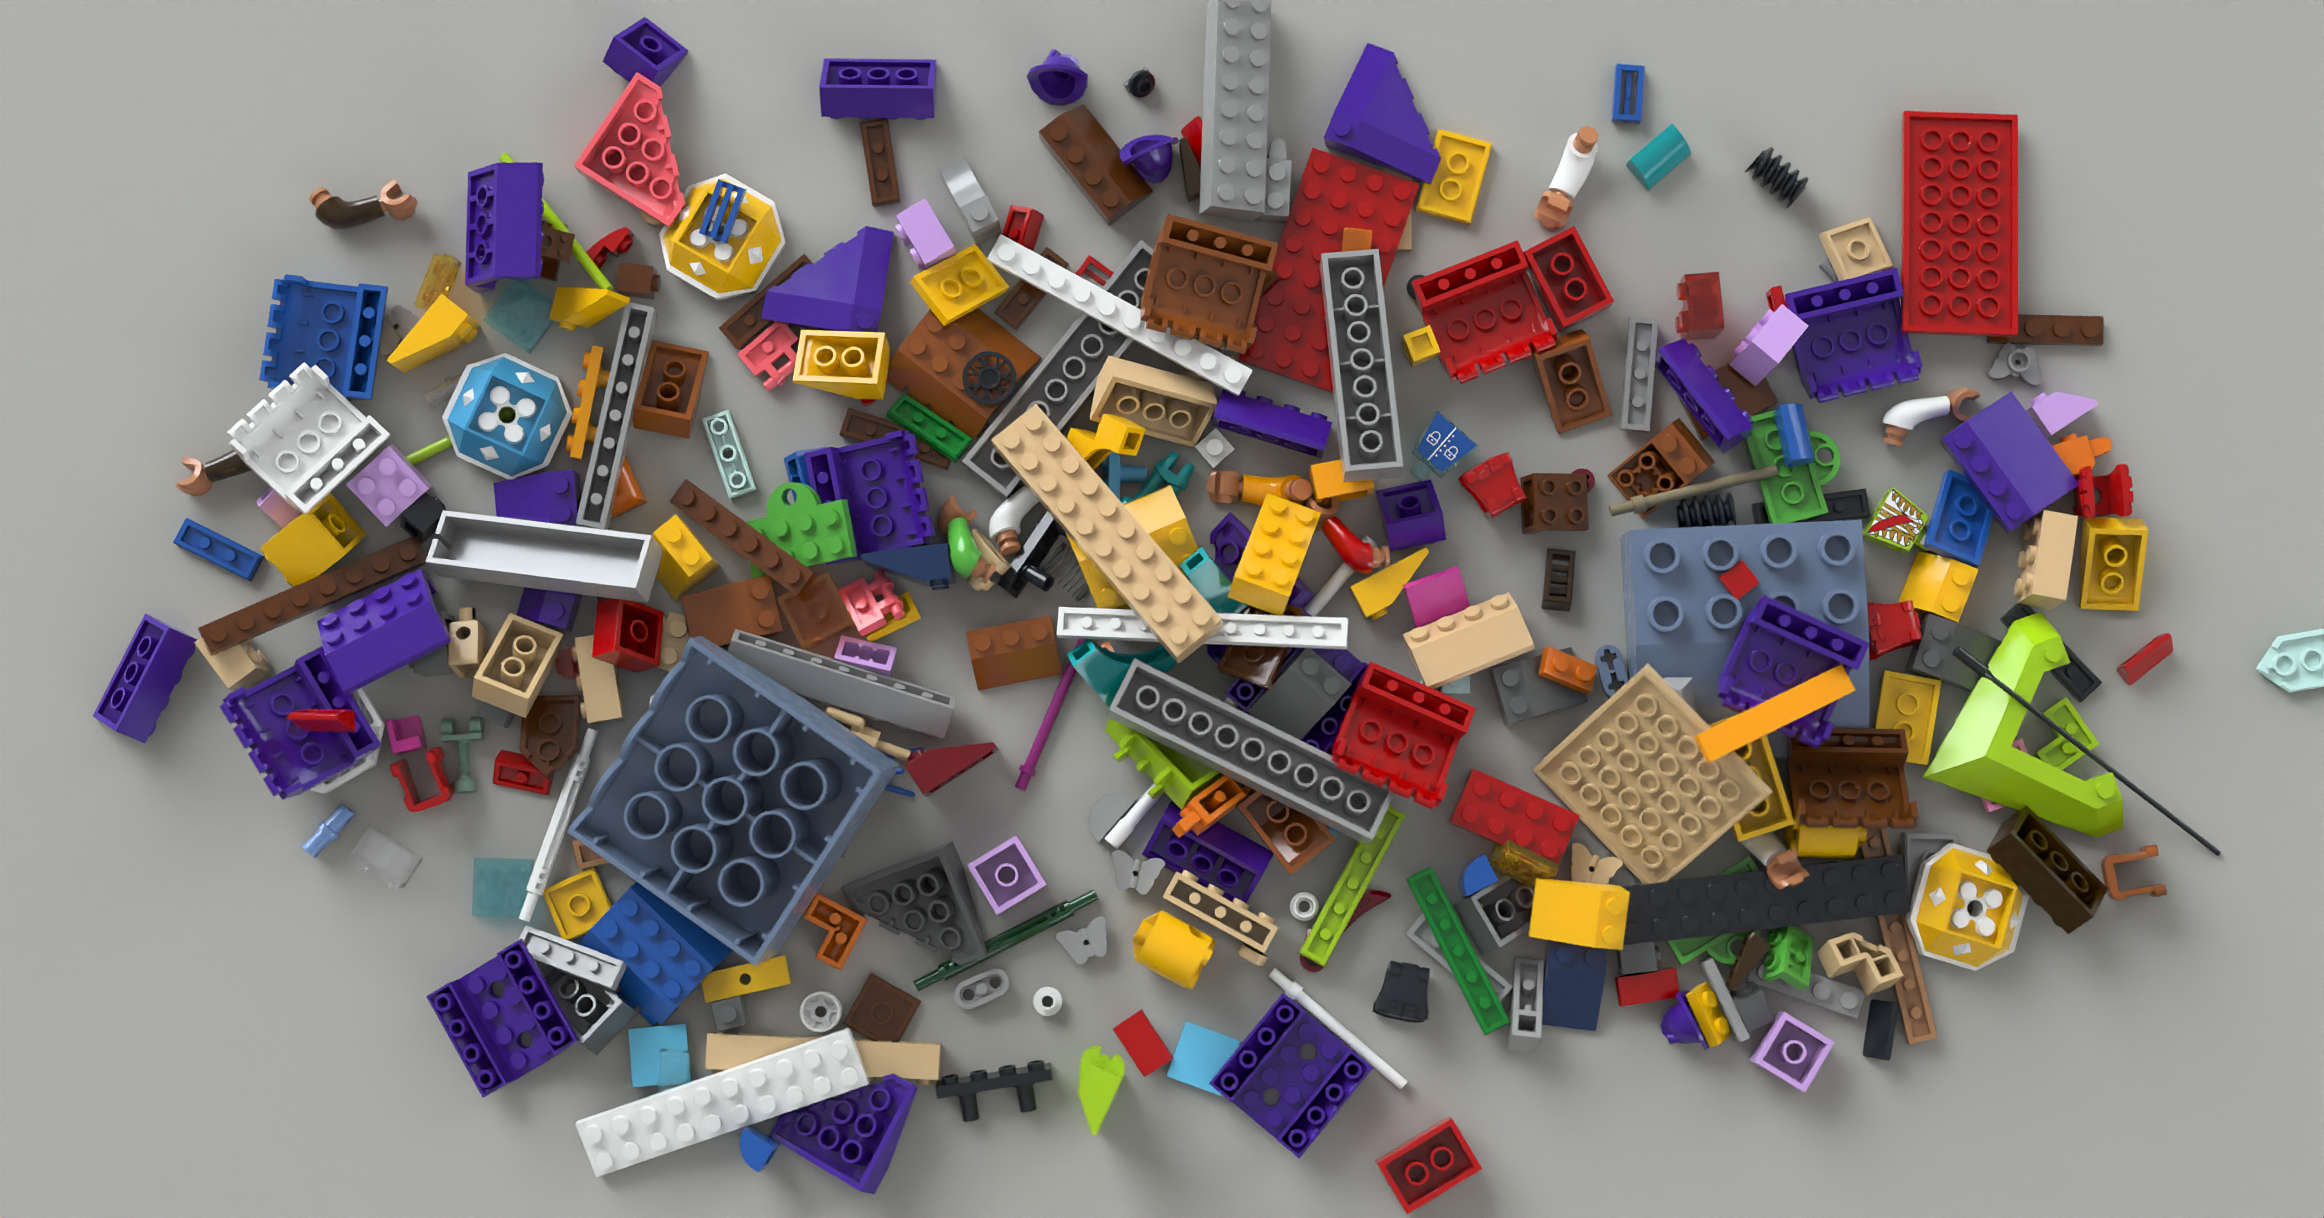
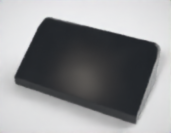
M1876 999L1870 1001L1863 1056L1888 1061L1891 1059L1898 1003Z

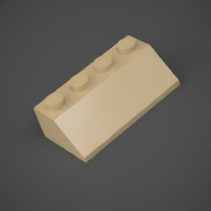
M1108 356L1097 377L1090 420L1100 423L1103 414L1123 416L1145 428V435L1195 447L1218 404L1212 383Z
M1509 592L1497 595L1488 601L1469 606L1463 611L1442 617L1438 621L1402 634L1410 660L1422 682L1433 689L1535 649L1520 610Z

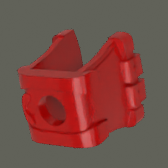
M1509 452L1483 461L1458 478L1461 486L1473 496L1488 520L1526 500V496L1515 475L1513 459Z
M2118 464L2110 474L2104 476H2092L2091 466L2080 468L2079 475L2075 477L2078 481V486L2073 489L2074 516L2093 519L2098 515L2117 514L2121 517H2126L2132 514L2131 503L2134 502L2133 491H2130V488H2133L2132 477L2129 476L2128 465ZM2094 489L2100 494V500L2097 504H2095Z
M1912 600L1892 604L1867 603L1870 643L1869 661L1877 660L1889 652L1913 646L1922 640L1920 621L1917 612L1914 611Z
M441 746L431 748L425 754L440 790L438 795L420 800L406 759L398 760L389 765L392 776L398 777L405 793V797H403L404 803L410 812H419L451 800V797L454 795L453 783L449 782L442 762L445 759V754Z

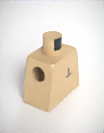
M466 607L459 609V622H451L449 624L451 642L449 643L448 665L460 679L475 677L488 653L486 629L476 620V609Z

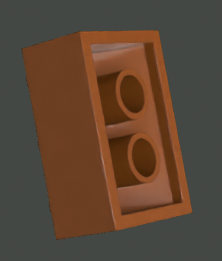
M1051 615L966 632L978 691L1062 675Z

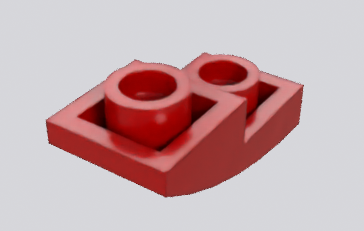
M625 226L600 239L586 253L600 269L607 260L606 254L608 252L618 258L621 253L625 254L631 248L634 234Z
M1673 967L1615 977L1619 1006L1675 998V994L1680 992L1677 971Z

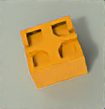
M1341 459L1311 465L1308 472L1313 500L1318 506L1328 505L1330 497L1337 496L1338 502L1371 496L1374 490L1373 480L1343 482Z

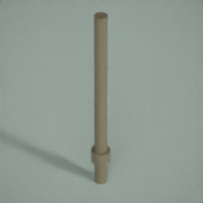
M1771 465L1646 497L1638 495L1630 497V501L1610 505L1609 511L1612 517L1629 512L1637 514L1645 512L1646 508L1778 476V470L1776 465Z

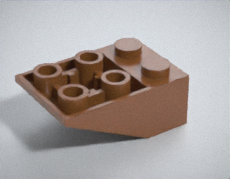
M1678 418L1607 476L1627 501H1630V497L1638 495L1646 497L1685 487L1715 463V461L1682 420ZM1661 505L1646 508L1645 512L1638 514L1644 519Z

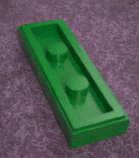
M905 393L887 411V418L903 429L909 430V433L915 434V437L954 463L972 445L973 439Z

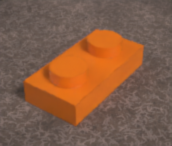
M1548 646L1543 648L1538 675L1586 695L1592 692L1597 666Z

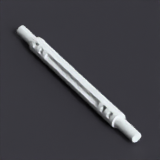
M587 728L579 753L574 755L526 888L528 894L519 916L521 920L530 922L539 895H543L591 762L589 756L599 732L597 730Z

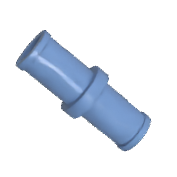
M341 803L338 809L325 822L321 821L318 826L320 828L302 845V848L312 857L317 858V855L332 839L336 840L339 837L338 833L356 815Z

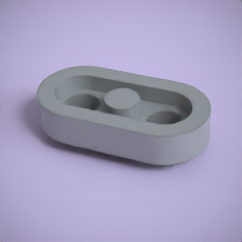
M992 968L962 981L955 988V1002L963 1009H973L998 998L1009 989V976L1002 969ZM993 977H998L1001 981V985L998 988H993L990 985V980ZM966 989L974 991V998L972 1000L964 998V991Z

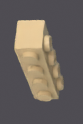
M1183 870L1182 874L1175 873L1162 898L1263 953L1266 952L1278 927L1273 925L1274 918L1261 911L1256 916L1247 911L1250 905L1237 898H1234L1233 902L1222 897L1224 891L1210 883L1205 888L1197 883L1199 877L1186 870Z

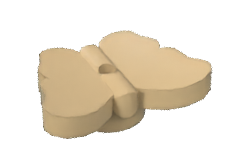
M1573 843L1571 845L1572 854L1570 861L1573 865L1570 867V879L1572 882L1609 883V878L1613 877L1616 871L1623 865L1619 858L1605 857L1600 859L1598 855H1591L1588 849L1580 843ZM1590 866L1594 869L1592 872L1589 871Z

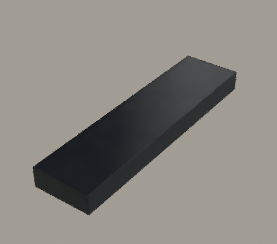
M1866 489L1823 494L1829 513L1802 522L1845 521L1869 518L1870 512ZM1764 502L1753 503L1754 524H1770Z
M2015 604L2000 620L2009 629L2013 621L2033 615L2035 612L2030 606ZM2063 642L2070 663L2049 671L2080 703L2102 682Z

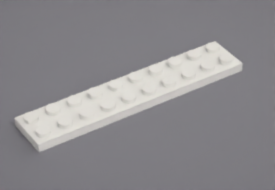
M847 1028L577 1121L575 1125L596 1177L868 1085L870 1080L851 1030Z

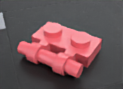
M775 322L739 352L737 356L756 378L764 371L770 375L762 383L770 392L777 385L780 387L786 382L785 378L794 371L797 354L792 347L799 342V339L786 324ZM785 354L790 360L780 369L776 370L772 364Z
M877 571L874 574L875 581L867 584L865 578L862 577L838 590L862 637L887 624L884 617L885 614L892 613L895 619H900L905 615L902 609L903 602L898 595H895L893 591L894 584L889 577H886L883 571ZM879 594L883 595L885 599L877 603L874 597Z

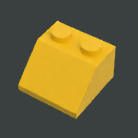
M1918 551L1897 603L1912 600L1914 611L1922 615L1932 614L1958 623L1979 569L1951 558Z

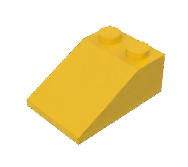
M441 293L389 356L387 361L403 373L408 372L462 347L465 342L467 344L470 343L477 335V328L480 324Z
M801 330L793 382L855 399L884 400L891 348L885 333Z
M2083 517L2080 541V609L2139 610L2149 531L2142 519L2109 517L2085 519Z
M1536 878L1529 936L1594 948L1622 950L1630 892L1618 885Z

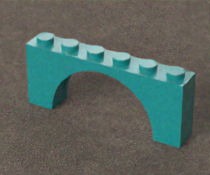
M1203 547L1179 564L1189 582L1216 613L1241 614L1244 608L1248 606L1245 603L1227 597L1232 582ZM1086 639L1067 654L1073 667L1109 708L1134 659L1163 673L1171 670L1176 665L1175 659L1163 645L1143 653L1121 654L1099 646L1092 639Z

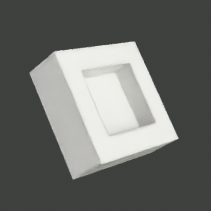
M1216 428L1195 446L1197 452L1213 469L1235 451L1234 447Z

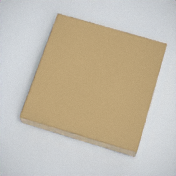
M1871 217L1822 232L1819 235L1839 281L1889 270L1894 267Z

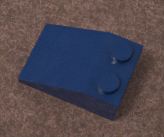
M948 543L861 554L862 561L866 566L926 587L930 586L933 591L949 589V584L955 583Z
M1547 940L1543 975L1542 1025L1596 1031L1606 976L1608 949Z

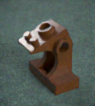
M542 220L543 241L541 243V259L543 267L539 278L556 282L560 262H570L575 234L553 229L552 224Z

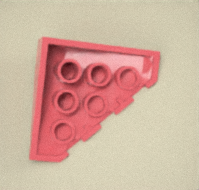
M636 72L574 164V167L579 174L670 228L685 206L683 192L680 193L677 177L680 175L676 156L672 154L669 138L672 137L667 115L663 113L661 103L663 99L662 89Z

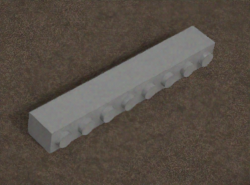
M631 302L625 305L577 515L576 525L578 527L609 529L633 423V408L644 373L657 317L654 307Z
M738 629L734 630L728 648V653L797 695L810 697L813 701L820 704L829 703L839 706L841 710L846 712L865 714L868 718L875 721L884 720L891 722L901 729L920 731L923 735L930 738L939 737L944 739L954 711L956 701L954 696Z

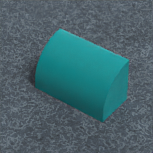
M1672 123L1628 161L1626 167L1649 191L1691 155V151L1683 135Z

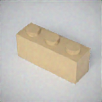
M594 635L575 638V645L572 646V656L574 662L579 664L580 674H576V683L578 690H583L584 702L580 703L583 719H587V722L592 725L626 719L618 666L592 658Z

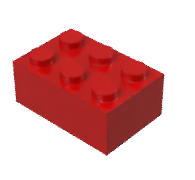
M1575 226L1523 252L1529 265L1527 272L1559 333L1610 308L1613 304L1614 299Z
M1450 1116L1375 1160L1406 1214L1411 1213L1482 1170L1475 1155Z

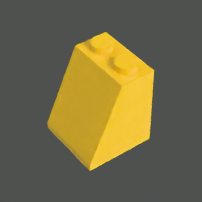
M330 492L307 514L301 513L261 546L260 549L265 554L266 559L274 564L284 575L287 583L295 587L318 577L345 556L367 534Z
M674 515L652 534L653 538L664 550L656 578L676 602L721 567L686 522L677 515Z

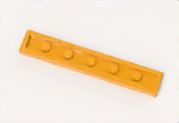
M1841 664L1696 735L1694 739L1708 764L1855 691V688Z

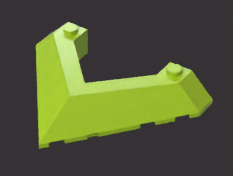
M2041 612L2013 621L2007 630L2008 633L2004 640L1997 647L1988 663L1991 673L2028 703H2031L2044 672L2070 663L2060 635ZM1981 677L1922 778L1939 782L1970 795L1982 797L1985 800L2016 811L2021 810L2027 805L2039 818L2065 828L2074 829L2094 838L2122 829L2123 798L2113 772L2081 780L2012 747L2028 709L1992 681Z

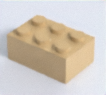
M2043 510L2028 521V523H2025L2022 531V540H2025L2024 551L2020 552L2018 558V567L2021 568V574L2014 586V595H2017L2016 604L2051 610L2066 601L2078 516Z
M509 613L474 677L472 697L526 718L561 653L563 634Z

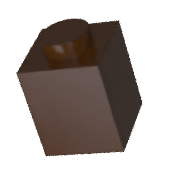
M619 262L616 283L617 293L627 297L654 299V294L659 292L661 276L657 275L656 269L653 266Z

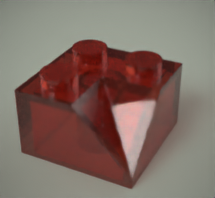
M1719 272L1685 274L1681 278L1680 283H1677V298L1682 300L1683 309L1679 312V316L1675 317L1676 333H1681V339L1685 338L1686 341L1716 338L1725 328Z

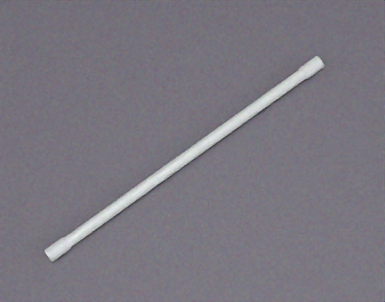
M1367 535L1362 538V541L1369 542L1371 547H1378L1377 543ZM1343 563L1307 604L1304 610L1312 617H1316L1355 571ZM1228 697L1224 701V703L1236 709L1238 708ZM1154 783L1104 838L1116 849L1122 845L1139 821L1164 794L1163 792L1154 799L1148 795V791L1156 786Z

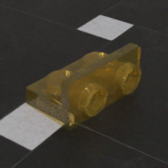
M446 253L443 256L439 254L433 255L414 303L416 307L427 311L441 293L449 298L462 265L457 258Z
M1507 840L1504 845L1497 843L1493 847L1490 861L1493 869L1534 889L1536 878L1551 880L1557 874L1559 864L1510 840Z

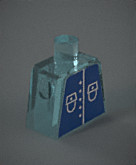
M1437 410L1411 452L1419 461L1409 472L1420 482H1423L1431 472L1443 478L1474 453L1479 445Z

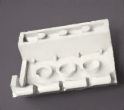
M303 363L289 375L294 382L292 386L284 380L268 395L273 402L271 405L263 399L246 415L252 423L248 424L245 420L241 419L227 434L233 439L228 444L245 464L289 505L307 514L390 437V434L370 415L366 418L330 384L328 376L315 365L310 368L306 363Z

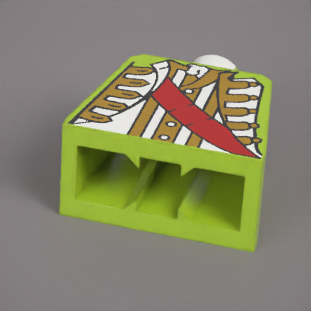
M1892 487L1886 491L1864 529L1863 539L1903 554L1908 552L1913 544L1928 551V549L1923 547L1927 531L1922 529L1928 520V515Z

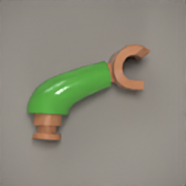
M953 494L943 504L937 519V526L948 537L949 553L954 570L966 579L969 575L976 579L980 576L983 578L982 582L986 584L996 565L992 563L989 566L986 564L987 560L980 557L982 551L978 550L969 529L977 511L972 509L969 514L964 512L957 505Z

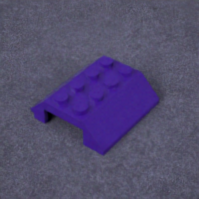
M1897 268L1785 294L1786 307L1808 325L1807 329L1792 346L1800 381L1810 399L1816 398L1818 403L1839 399V392L1842 393L1843 397L1866 393V386H1869L1871 391L1894 386V379L1898 381L1899 385L1919 380V374L1923 367L1919 350L1912 351L1908 333H1901V305L1899 299L1904 296Z
M909 430L887 433L883 438L840 448L827 447L804 453L810 487L816 491L821 503L847 499L857 556L829 562L826 565L862 560L861 554L919 547L932 543L931 537L935 535L932 517L931 515L926 516L925 512L930 510L926 488H920V483L924 482L920 459L914 458V455L918 454L915 434L909 433Z
M419 569L413 573H408L401 579L387 586L380 587L374 593L355 600L348 606L334 613H329L317 621L325 656L345 695L451 642L447 626L435 609L432 595L437 592L434 582L427 571Z
M1763 595L1741 626L1721 672L1717 697L1722 698L1721 706L1741 714L1744 709L1747 711L1841 664L1849 676L1851 670L1859 669L1870 643ZM1838 700L1777 729V731L1792 738L1796 733H1799V741L1818 748L1820 743L1829 739L1835 725L1829 722V719Z
M322 646L296 659L293 667L248 690L241 687L228 694L222 700L224 703L219 706L229 724H237L233 730L244 749H252L248 755L259 774L266 772L267 776L263 780L273 797L280 795L282 800L300 795L342 773L381 746L380 741L351 693L345 695ZM303 709L352 710L355 713L356 730L355 732L305 731L288 720V715Z

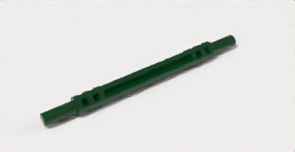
M1093 889L1069 902L1065 900L985 941L987 956L963 965H959L949 959L938 965V969L914 980V985L920 991L942 979L946 981L1074 916L1073 912L1099 900Z

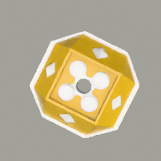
M728 174L688 186L683 194L685 206L669 228L664 225L659 233L667 271L715 300L758 293L787 245L775 202ZM718 179L747 190L728 243L714 241L713 238L699 233ZM724 188L708 231H712L727 188ZM735 191L732 193L719 230H724L737 195Z
M1949 843L1939 852L1921 863L1906 921L1920 955L1977 971L2014 952L2029 895L2020 885H2017L2012 880L2011 876L2001 865L1992 860L1989 854ZM1970 902L1973 904L1971 914L1967 911V906Z

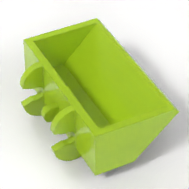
M1109 719L1105 731L1121 749L1113 755V758L1117 762H1122L1130 756L1137 763L1136 769L1139 772L1144 771L1156 785L1148 791V795L1153 799L1165 792L1183 810L1195 796L1223 775L1115 720Z
M1099 1045L1089 1047L1081 1057L1079 1088L1077 1090L1092 1136L1097 1135L1125 1071L1122 1057L1117 1053L1111 1059L1106 1054L1101 1055L1102 1046Z

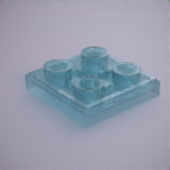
M512 280L483 321L531 354L554 323L553 320L549 319L553 300L526 281Z
M474 858L472 916L519 917L528 894L526 888L533 872L534 859Z

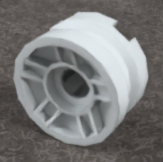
M825 991L815 992L803 1000L800 1006V1017L808 1029L814 1032H825L833 1029L842 1017V1006L835 995ZM818 1006L825 1007L826 1015L824 1017L815 1014Z

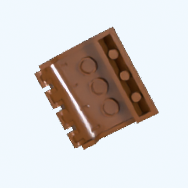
M1168 214L1154 246L1141 299L1140 320L1146 321V328L1165 333L1167 327H1169L1170 335L1193 340L1194 336L1198 335V342L1220 348L1222 342H1225V349L1245 354L1246 349H1250L1251 345L1254 344L1258 327H1254L1253 323L1266 272L1272 271L1278 243Z
M979 308L946 326L929 309L897 349L889 363L888 372L890 375L887 381L901 392L908 387L910 389L907 394L909 397L926 408L930 404L932 406L930 411L948 423L953 422L954 427L969 437L976 439L989 425L988 420L1002 403L983 405L974 401L967 394L962 380L963 370L967 362L981 352L994 351L1001 353L1013 364L1016 371L1017 385L1021 379H1026L1042 357ZM988 356L987 366L995 367L997 357ZM978 360L971 366L978 373L984 368ZM1007 364L998 369L1000 375L1011 371ZM967 376L968 385L979 383L978 376ZM1002 379L999 386L1009 390L1011 382ZM979 387L974 395L982 399L986 389ZM997 388L990 390L992 400L1001 397Z

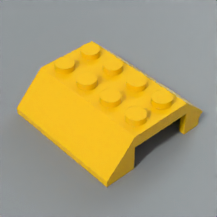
M1171 485L1123 504L1187 578L1179 564L1196 552L1198 547ZM1066 533L1097 608L1132 610Z

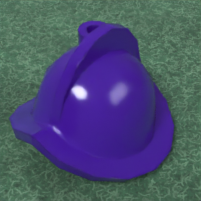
M1055 49L1050 51L1042 65L1031 68L1027 74L1032 91L1041 100L1053 105L1063 106L1075 103L1084 95L1088 87V74L1080 70L1077 59L1069 54L1061 55Z
M1164 135L1139 137L1125 144L1120 150L1119 157L1125 166L1132 163L1137 173L1144 180L1150 183H1161L1170 173L1173 159L1172 146L1178 144L1179 139Z
M1682 990L1675 994L1679 1003L1670 1007L1662 1018L1660 1024L1662 1034L1668 1039L1669 1044L1701 1043L1703 1049L1708 1050L1709 1045L1686 997V994L1690 991Z

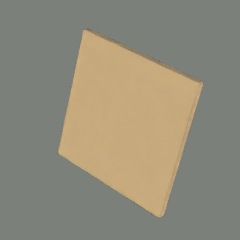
M1646 664L1532 769L1572 812L1580 815L1579 819L1623 862L1642 884L1671 880L1772 792L1734 751L1707 764L1694 737L1711 727L1649 664Z

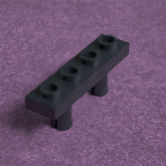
M1048 511L1036 523L1033 533L1026 543L1021 545V550L1010 564L1011 567L1001 575V579L997 583L1016 599L1028 582L1045 592L1054 584V578L1038 567L1059 536L1068 537Z
M1035 1060L1028 1062L1026 1067L1016 1068L1015 1065H1005L999 1067V1071L987 1073V1070L981 1069L970 1072V1076L959 1078L958 1074L945 1075L941 1077V1081H936L937 1099L952 1096L959 1097L963 1122H970L980 1118L976 1098L978 1092L1016 1087L1020 1112H1031L1037 1109L1033 1084L1053 1080L1051 1063L1044 1064V1060Z

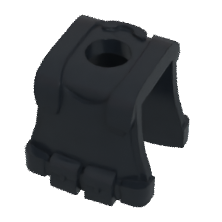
M1391 960L1388 963L1383 986L1374 1002L1372 1012L1385 1018L1409 1023H1421L1427 1020L1429 1014L1427 988L1430 968Z

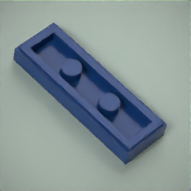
M189 518L185 519L173 541L174 544L250 582L264 558L263 555Z

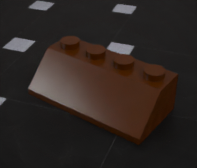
M1085 104L1062 113L1039 131L1042 143L1108 226L1112 225L1153 193V190L1137 173L1132 164L1126 166L1123 164L1119 157V147Z

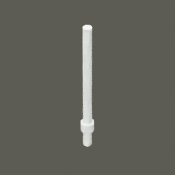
M1276 967L1271 971L1268 977L1285 990L1284 994L1288 998L1299 1002L1397 1088L1401 1090L1407 1083L1404 1077L1302 991L1303 987L1295 980L1292 982Z

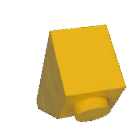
M557 286L549 319L558 322L559 328L575 332L576 328H589L629 304L630 298L608 289Z
M1427 547L1349 588L1364 619L1372 617L1373 621L1388 614L1386 608L1392 605L1404 588L1403 585L1407 584L1429 553Z

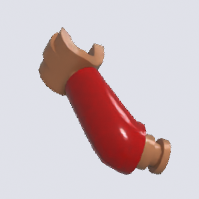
M1337 496L1330 497L1327 505L1328 509L1319 507L1310 497L1305 500L1304 507L1321 512L1315 530L1324 533L1344 563L1353 571L1370 574L1373 568H1379L1380 564L1383 567L1389 566L1390 553L1387 546H1382L1381 550L1378 547H1371L1369 542H1363L1356 537L1336 517L1338 511Z

